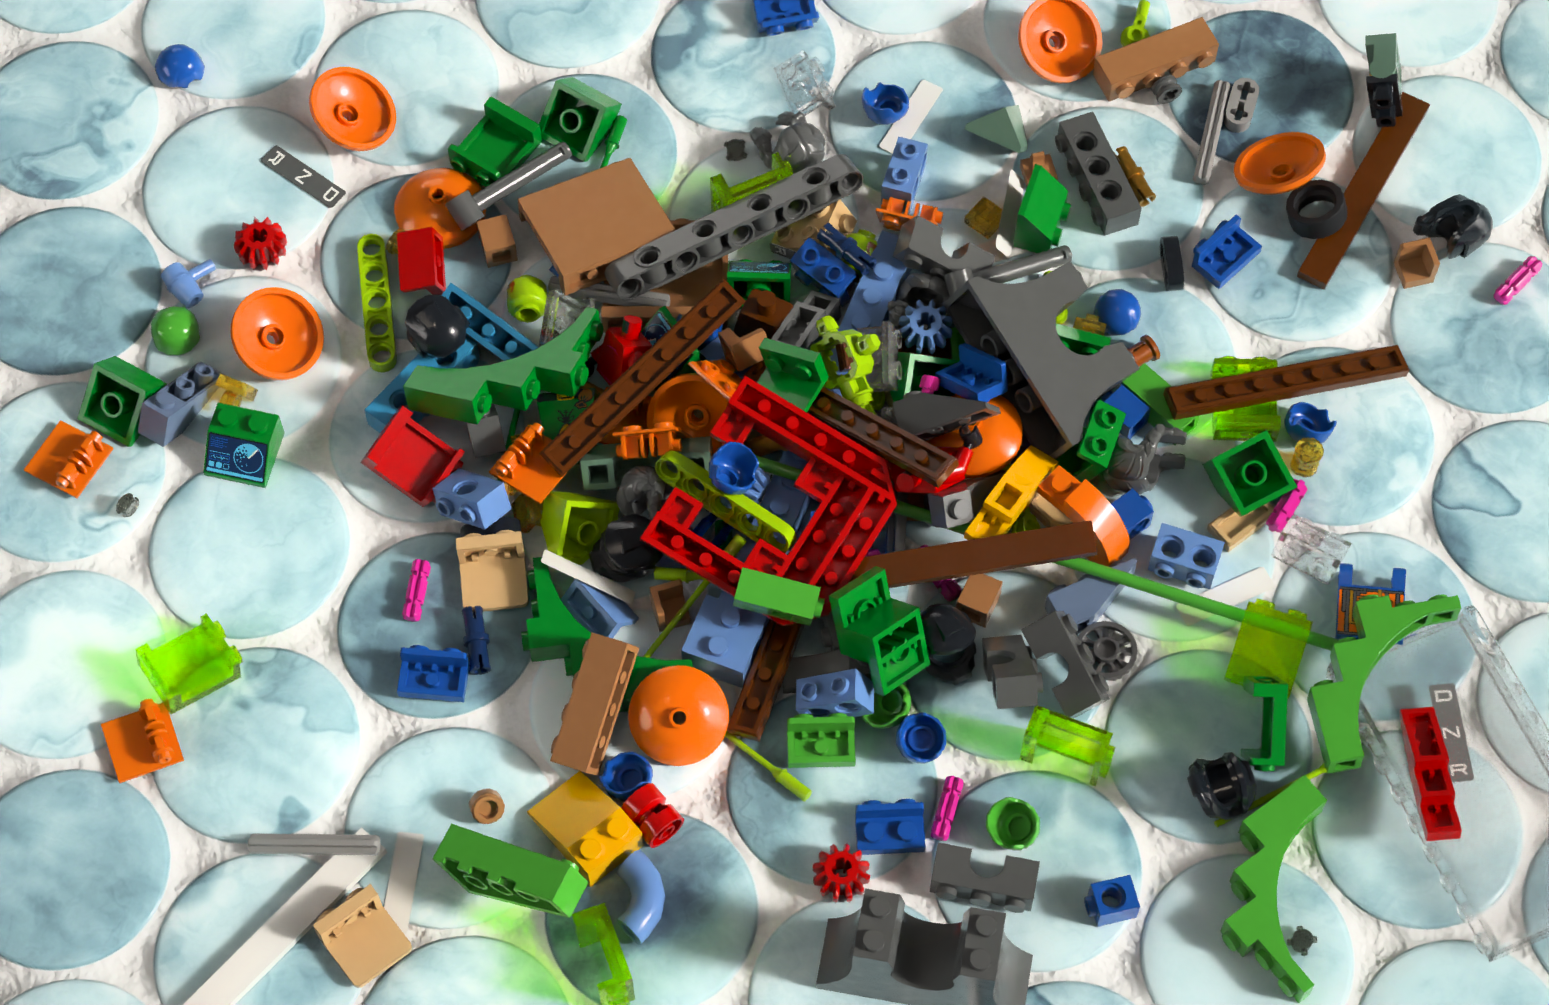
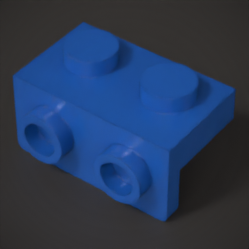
M752 0L759 33L766 32L767 36L784 33V28L796 27L797 31L814 27L813 23H817L819 19V13L816 12L814 0Z
M1237 214L1229 221L1223 220L1208 240L1203 238L1193 249L1194 258L1191 267L1218 289L1224 286L1253 260L1262 249V245L1239 227L1241 218Z
M808 238L790 259L796 272L794 276L807 287L812 284L819 289L818 292L840 298V306L843 307L850 299L846 288L856 277L855 270L814 239Z
M966 343L959 345V362L935 372V376L940 379L939 386L965 399L989 402L990 399L1008 391L1006 363Z
M421 645L401 648L400 657L402 662L397 688L398 697L453 702L465 701L470 667L467 653L456 648H445L443 651L429 650V648Z

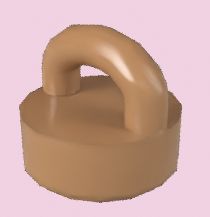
M493 789L479 790L469 801L472 816L479 823H494L504 813L505 805L502 797Z

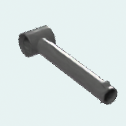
M561 141L477 193L471 195L469 190L447 202L445 206L460 230L463 231L485 217L482 212L483 210L572 156L571 150L565 142Z
M1063 245L973 273L971 267H967L943 275L950 297L975 276L992 282L1005 283L1064 265L1072 261V253L1068 246Z

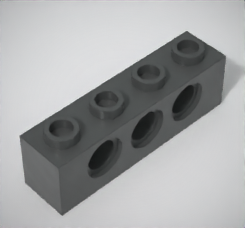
M1094 112L1059 122L1058 135L1055 136L1057 149L1060 153L1064 152L1067 158L1068 171L1072 177H1076L1079 183V193L1082 200L1088 201L1091 207V217L1094 224L1100 226L1104 236L1138 225L1142 208Z

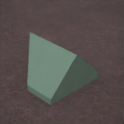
M1019 105L1002 108L969 122L965 126V130L1015 152L1022 153L1027 150L1028 143Z

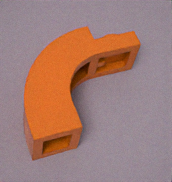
M1058 465L1038 486L1037 493L1064 513L1073 523L1092 520L1097 555L1086 557L1087 559L1105 566L1122 560L1129 551L1130 540L1127 529L1115 508L1088 480L1085 479L1081 483Z

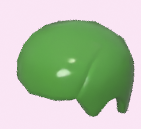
M171 306L162 309L152 319L151 334L154 344L159 351L167 355L187 353L200 340L197 319L185 307Z
M901 684L885 696L874 692V714L862 716L863 721L875 728L890 729L900 725L902 720L908 716L911 708L912 699L906 685Z
M1005 797L993 803L986 815V829L997 845L1005 849L1019 851L1028 848L1035 842L1040 833V817L1034 807L1026 801Z

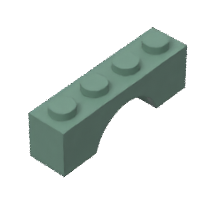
M712 437L682 438V451H679V453L708 471L709 462L713 456ZM649 441L647 458H643L641 455V458L629 460L617 457L616 445L621 443L595 445L580 459L584 490L617 488L629 469L641 465L655 467L656 462L662 456H651ZM666 461L668 469L671 472L678 473L676 466L672 462ZM693 479V482H700L697 479Z

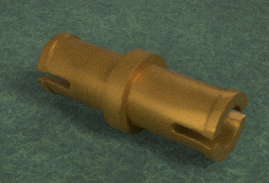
M1127 147L1117 148L1116 151L1119 155L1115 154L1140 206L1144 207L1150 204L1147 198L1153 202L1156 195L1146 182L1143 169L1137 167Z

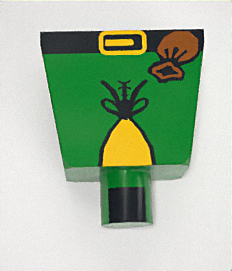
M595 388L579 389L575 397L552 392L539 394L536 400L541 425L545 429L543 435L554 440L601 394Z

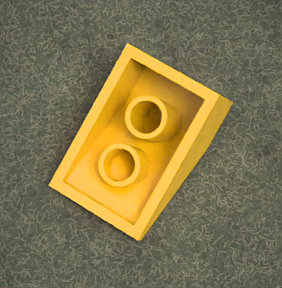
M581 771L527 811V814L561 854L579 867L578 872L588 881L589 887H592L624 862L629 855L644 846L642 831L618 804Z

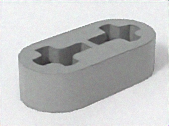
M1240 78L1232 86L1224 115L1225 127L1232 132H1244L1251 124L1259 95V86L1250 78ZM1243 90L1249 91L1246 100L1240 99ZM1237 110L1243 111L1240 120L1234 119Z

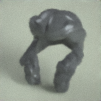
M785 111L778 115V120L775 122L776 125L789 127L781 132L773 152L771 144L772 135L767 129L755 127L749 133L751 140L759 150L760 158L764 161L765 166L781 177H788L823 161L825 138L819 129L807 123L806 117L802 112L794 114L793 112Z
M923 273L910 274L900 285L896 301L888 302L889 320L887 330L899 333V329L902 328L899 325V318L906 316L905 308L907 306L916 309V302L919 299L923 302L924 306H928L929 302L933 299L935 309L942 307V304L949 298L946 282L938 276L932 277L929 274ZM927 324L921 325L924 326V330H929Z
M1156 424L1144 436L1143 441L1139 445L1133 444L1131 439L1119 433L1108 467L1102 471L1106 483L1112 489L1127 493L1132 488L1138 494L1151 491L1162 471L1185 468L1186 457L1183 454L1165 453L1162 456L1155 454L1158 443L1185 445L1187 433L1176 427L1168 428L1163 424Z
M636 466L629 469L622 478L616 494V502L623 515H641L645 510H648V515L652 521L657 511H660L662 501L666 502L674 488L659 478L655 467ZM690 526L689 530L698 534L699 529Z

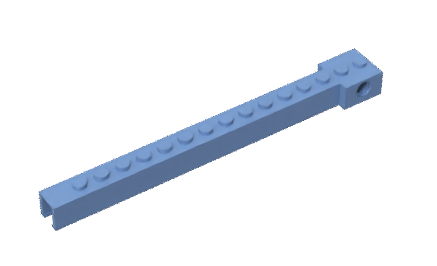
M882 230L877 241L878 245L871 254V257L877 260L876 265L873 269L867 267L870 271L869 274L865 276L862 274L838 331L853 329L861 332L862 335H884L889 320L888 302L896 301L900 285H902L912 271L902 261L893 257L899 235ZM835 346V348L832 349L833 355L830 356V360H831V361H834V360H835L836 365H837V367H838V369H839L838 358H837V352H836V346ZM840 370L836 371L837 375H845L848 373V371L840 372ZM829 389L830 391L842 396L839 389ZM784 451L779 463L801 470L808 463L790 451ZM773 475L760 506L788 523L797 534L812 498L794 487L796 481ZM754 518L752 525L759 526L757 519ZM773 532L778 542L786 544L784 537L780 533ZM747 536L745 538L747 542L737 556V559L743 563L756 545V542ZM722 590L719 599L706 594L682 647V660L692 659L694 668L702 670L715 679L743 688L766 630L768 617L758 612L733 606L734 597Z

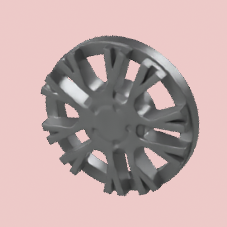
M1110 621L1096 622L1087 626L1079 634L1078 639L1081 644L1085 643L1087 646L1093 647V649H1090L1094 659L1091 664L1093 666L1095 662L1099 663L1095 671L1096 673H1101L1105 680L1113 679V681H1116V679H1121L1134 666L1137 658V644L1133 635L1122 625ZM1102 628H1107L1108 637L1102 636ZM1094 631L1098 639L1092 641L1087 635ZM1115 631L1124 635L1120 641L1112 638ZM1128 644H1130L1131 646L1128 648L1120 649L1121 646H1125ZM1127 655L1131 656V659L1127 663L1121 660L1119 656ZM1116 662L1121 670H1118L1113 663ZM1108 666L1111 669V673L1101 672L1102 668Z

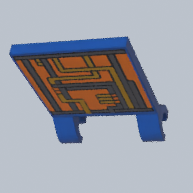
M1341 563L1338 574L1335 639L1346 637L1359 639L1352 613L1356 601H1359L1362 597L1373 594L1379 597L1389 595L1392 607L1405 601L1406 569L1393 568L1391 588L1352 585L1353 565ZM1403 639L1396 643V645H1403Z

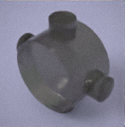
M743 139L726 141L724 143V147L727 148L726 159L728 161L746 159L748 156L745 153L746 142Z
M131 493L123 495L116 505V512L118 514L122 513L123 517L132 516L138 509L139 499L137 497L133 498Z
M1297 926V931L1294 932L1292 938L1287 939V945L1292 946L1296 952L1301 953V956H1306L1312 944L1317 943V936H1313L1310 931L1303 929V926Z

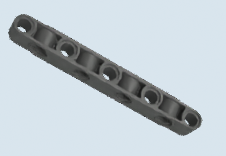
M844 154L835 155L614 260L606 267L605 278L620 299H633L824 209L831 203L856 192L862 186L864 177L848 156Z

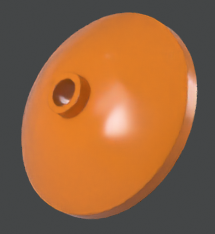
M1036 0L1027 8L1021 18L1018 31L1019 47L1024 60L1038 76L1053 83L1065 84L1077 81L1093 70L1095 57L1100 56L1102 51V32L1096 16L1081 0ZM1049 38L1054 41V47L1050 46Z
M337 67L320 75L311 88L309 107L313 120L320 131L335 144L349 150L369 151L384 144L393 133L396 124L395 105L386 88L370 74L356 68Z
M1302 132L1275 134L1255 142L1239 155L1234 165L1235 178L1242 188L1257 194L1275 195L1286 193L1305 185L1318 174L1325 163L1326 152L1322 142L1313 135Z
M434 168L420 172L410 178L401 187L396 196L394 214L397 225L401 232L433 227L443 237L444 249L458 246L468 241L478 232L477 222L461 231L445 204L467 190L473 195L482 190V188L471 176L455 169ZM435 196H442L439 199L434 198ZM485 209V210H483L482 212H483V214L486 216V209Z
M278 287L257 290L239 304L232 317L230 331L236 354L245 366L259 376L271 380H290L299 377L316 363L321 354L324 343L321 320L313 306L301 295L291 290ZM267 335H271L275 339V344L267 341Z
M698 373L681 374L664 382L654 393L647 410L648 429H653L655 423L671 422L673 426L680 427L682 431L691 435L692 438L708 437L726 409L728 400ZM694 410L702 411L704 417L697 418L694 415ZM712 438L713 454L724 445Z
M957 394L950 396L965 399ZM1001 395L987 402L999 407L1001 414L979 421L974 425H968L971 432L974 426L977 425L983 441L980 446L972 449L974 453L965 478L985 477L1000 471L1014 459L1020 449L1023 439L1021 418L1013 404ZM959 429L926 441L933 446H963Z
M685 665L663 667L645 677L635 689L628 710L629 727L639 748L655 761L672 766L694 764L712 754L722 742L729 722L727 700L717 682L702 670ZM678 711L686 715L685 721L680 724L673 721V715Z

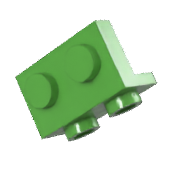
M833 713L827 717L798 714L794 718H788V768L854 767L856 763L855 717L847 716L843 713Z

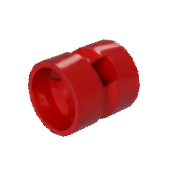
M648 783L629 796L621 808L635 825L639 826L645 842L651 848H655L668 841L677 833L684 823V818L673 805H665L666 797L655 784Z

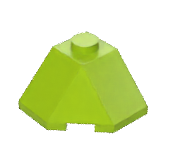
M551 491L544 499L540 520L548 551L578 565L584 564L589 559L588 554L592 551L593 545L601 538V534L606 530L608 524L618 519L619 507L617 502L573 492Z

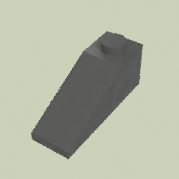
M922 391L906 393L903 395L904 399L893 402L898 427L924 441L960 429L964 424L971 425L1001 414L999 407L987 402L922 393Z

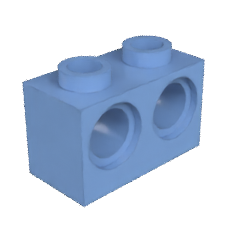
M898 136L882 184L881 204L883 198L889 200L890 197L905 200L903 212H905L907 202L911 201V212L927 163V143Z
M1162 523L1150 558L1148 570L1153 571L1162 578H1175L1185 581L1186 584L1194 588L1204 587L1210 589L1225 542ZM1163 551H1171L1176 556L1168 557L1163 554ZM1194 561H1203L1208 566L1200 567L1196 565Z
M856 668L796 679L795 710L800 714H810L814 717H827L833 713H843L853 717L874 714L873 682Z

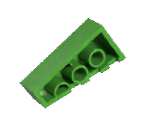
M452 823L432 858L468 893L567 918L571 917L588 884V881L578 872L579 867L569 860L561 859L559 861L541 853L512 845Z

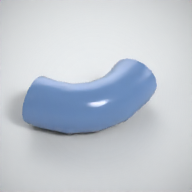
M639 849L629 855L617 871V875L627 884L631 894L630 905L617 919V923L634 942L641 945L661 919L665 892L661 874L650 859Z

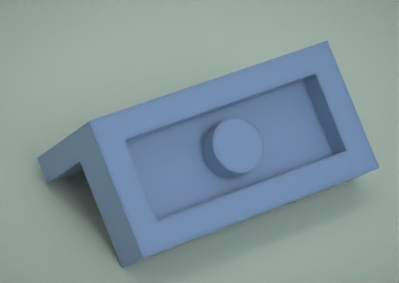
M578 579L573 581L560 599L572 616L590 633L593 632L609 638H614L621 627L635 624L639 619L624 601Z

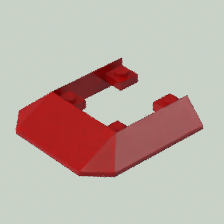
M744 376L728 401L726 409L711 430L710 436L722 444H726L729 441L744 444L754 429L808 462L794 483V487L821 504L794 547L787 555L759 538L744 563L689 530L703 508V503L677 487L673 489L660 511H657L640 540L735 597L742 567L821 587L819 597L825 600L820 618L828 616L831 612L829 595L849 583L897 506L886 460L749 377ZM763 614L764 616L768 617L769 619L773 620L781 626L796 623L793 621Z

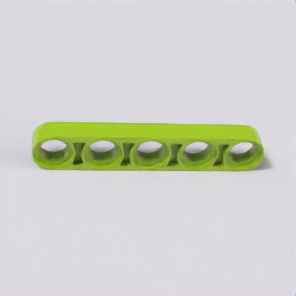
M367 234L360 238L357 244L366 350L370 367L374 371L384 373L393 369L397 362L387 251L384 240L379 235ZM371 244H376L380 247L379 252L374 255H367L363 252L365 247ZM374 270L380 271L383 274L381 279L375 282L366 279L367 274ZM375 297H381L385 300L384 305L380 308H372L368 303ZM376 324H384L388 327V330L382 335H375L371 332L372 327ZM379 351H387L391 354L390 358L385 362H377L373 359L374 355Z
M670 450L656 462V473L665 483L673 488L677 487L702 502L703 508L756 543L761 538L786 553L796 542V533L788 523L743 494L729 495L718 490L712 484L709 472L681 453ZM666 461L672 462L676 466L678 473L671 472L666 465ZM693 479L699 480L705 490L701 491L693 484ZM722 496L728 499L732 508L725 507L719 497ZM746 514L754 516L759 526L752 525L748 521ZM773 532L780 533L784 537L786 544L778 542Z

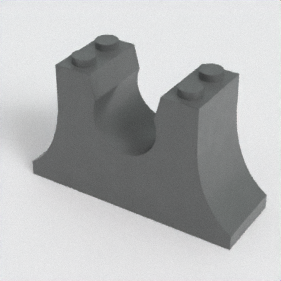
M1071 261L1040 278L1023 283H997L975 276L962 285L942 306L946 308L947 314L952 317V322L966 344L1006 363L1008 391L1001 394V396L1012 403L1019 413L1023 434L1030 445L1056 460L1082 441L1084 421L1096 399L1113 390L1140 368L1136 364L1133 354L1127 350L1123 342L1104 346L1093 355H1080L1068 349L1060 340L1056 330V317L1073 304L1088 288L1081 273L1076 270Z
M865 888L862 907L858 911L844 917L828 918L816 981L817 989L906 1005L1026 1004L1033 955L1015 946L1005 935L1006 913L970 907L963 914L962 922L953 924L933 923L907 914L904 911L905 902L900 894Z

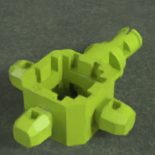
M830 315L822 317L816 321V328L819 337H823V339L811 345L810 350L821 354L829 376L824 387L839 389L842 397L877 415L872 407L874 399L871 393H873V389L870 388L866 376L872 373L874 359L871 354L880 347L878 336L876 334L862 335L861 332L853 329L838 331L839 327L833 317ZM846 343L845 352L848 358L852 357L854 362L850 363L852 369L848 370L847 374L837 375L836 371L839 369L835 360H830V356L833 355L832 349L835 348V345Z

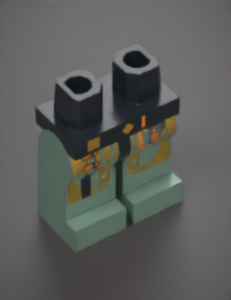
M1396 33L1365 35L1370 75L1366 77L1371 116L1376 118L1377 127H1393L1396 125V117L1403 116L1401 101L1402 70Z

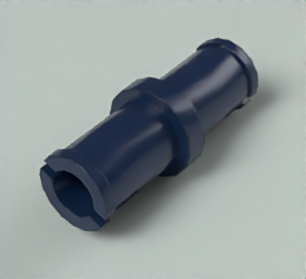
M830 223L825 224L823 227L827 231L825 232L820 229L817 239L835 251L836 257L841 261L846 260L864 276L869 274L870 271L867 267L873 269L877 260L858 247L857 241L852 237L847 238Z
M472 606L462 609L466 634L463 637V643L468 648L470 673L478 675V669H480L481 674H486L491 671L487 644L490 643L489 634L485 633L483 608L475 606V612L472 613Z

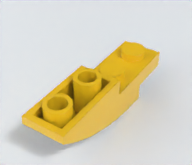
M1032 445L1027 448L985 499L982 509L965 531L964 538L972 540L1006 534L1021 512H1025L1037 495L1038 486L1053 472L1059 461Z

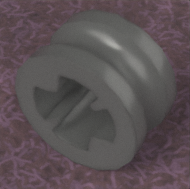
M1173 75L1160 78L1151 88L1153 94L1157 95L1156 99L1160 104L1170 103L1182 93V88L1177 84V80Z

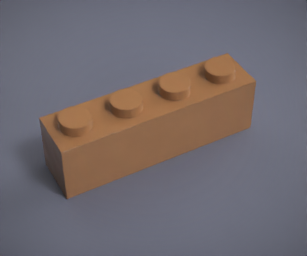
M1203 17L1095 57L1093 76L1109 102L1118 98L1124 99L1133 92L1144 88H1152L1153 84L1164 76L1173 75L1175 78H1179L1188 71L1208 67L1216 60L1219 43Z
M591 633L590 639L583 646V661L580 670L574 675L572 680L573 692L570 701L562 711V726L559 735L554 738L551 745V762L588 774L599 775L639 647L600 634Z

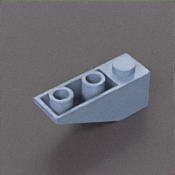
M200 361L142 403L138 433L162 447L166 446L186 430L224 382L226 375Z
M1135 557L1127 561L1118 560L1108 567L1134 575L1137 560ZM1085 574L1076 583L1069 586L1062 584L1053 588L1047 594L1045 610L1047 614L1054 611H1064L1065 614H1070L1077 624L1078 631L1075 632L1077 635L1087 626L1096 623L1125 586Z

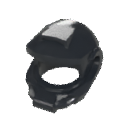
M1458 194L1436 204L1423 216L1417 217L1413 232L1416 235H1426L1428 238L1442 237L1448 242L1446 248L1448 249L1447 257L1449 259L1458 256L1465 258L1490 238L1493 220L1484 205Z
M426 295L418 299L408 309L405 319L407 340L422 358H427L428 356L445 358L456 352L465 343L466 329L470 325L459 307L452 305L442 295Z
M630 514L609 523L606 530L601 534V538L593 545L592 552L588 554L593 572H598L601 576L617 582H627L654 573L655 565L664 554L640 540L651 520L638 514Z
M939 603L930 605L921 611V620L930 665L925 668L926 671L933 677L939 678L944 682H952L954 685L972 677V670L975 667L974 656L977 653L974 642L976 629L968 615L950 604ZM964 650L963 655L951 663L939 662L933 658L934 654L951 655Z
M1233 752L1224 753L1222 757L1211 761L1196 759L1188 768L1189 777H1187L1192 795L1197 797L1203 811L1210 818L1225 820L1238 818L1247 813L1255 800L1257 785L1248 761H1242Z

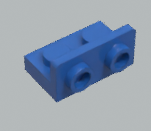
M900 799L895 803L882 804V802L877 800H869L863 802L862 805H856L855 828L857 850H860L862 855L925 852L924 803L916 802L913 799Z

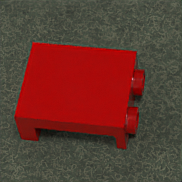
M402 406L391 417L360 463L420 506L425 507L431 501L436 504L432 488L458 468H462L464 462L460 459L465 451L461 448L454 450L410 417L413 413Z

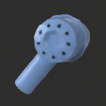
M210 259L188 271L181 263L176 262L163 270L161 279L170 293L186 308H191L198 304L204 296L196 280L215 271L216 268Z

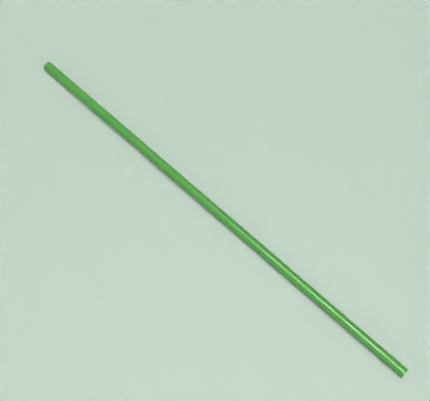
M755 455L759 461L758 467L765 472L796 481L803 471ZM896 500L897 506L893 511L894 513L932 524L930 510ZM971 523L948 528V530L964 535ZM1083 558L1052 562L1329 651L1332 650L1333 644L1339 641L1320 633Z

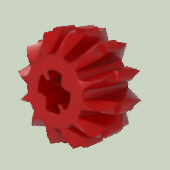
M254 217L253 224L249 225L243 222V230L235 231V252L238 254L243 265L249 263L253 270L262 265L267 271L269 263L272 262L278 265L279 257L286 256V235L282 232L281 226L278 223L272 224L268 217L263 222H259Z
M848 843L844 845L843 851H838L837 846L833 844L830 846V854L823 851L819 853L818 858L820 862L813 864V872L817 874L813 877V883L815 886H822L820 889L822 897L832 892L833 902H838L839 896L844 895L847 902L850 903L853 899L852 892L858 895L864 893L862 884L870 882V875L866 873L869 870L870 864L868 861L861 860L862 852L860 850L850 854V845ZM843 869V874L847 872V876L839 877V873L836 874V870Z

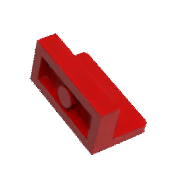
M433 227L399 232L397 234L400 290L406 293L426 289L432 295H442L446 290L443 237Z

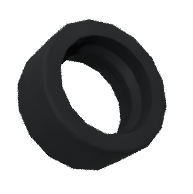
M1311 180L1293 190L1286 201L1289 223L1293 231L1301 237L1320 239L1333 235L1342 228L1347 219V205L1344 194L1339 186L1330 181ZM1315 201H1327L1334 204L1331 211L1320 217L1307 218L1299 214L1302 208Z

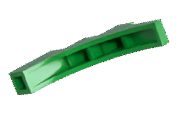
M586 307L576 321L556 338L533 351L513 359L470 368H435L417 365L403 385L408 409L477 425L483 415L490 410L492 404L526 411L533 399L538 397L540 390L575 397L581 386H584L588 380L589 370L585 362L588 360L590 351L595 343L599 342L603 335L604 328L603 324L600 323L598 309Z
M542 557L533 558L534 570L528 571L530 590L536 589L537 599L531 600L533 618L526 619L527 631L521 632L523 651H530L532 662L564 658L566 676H573L574 678V675L580 670L583 661V646L590 639L591 633L575 620L562 603L551 581L548 565L541 562ZM637 656L619 713L628 712L635 689L649 674L660 668L672 665L693 667L692 659L661 660Z

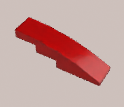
M1434 707L1400 709L1399 715L1408 768L1426 841L1460 839L1462 828L1454 805L1456 794L1448 771L1449 756Z

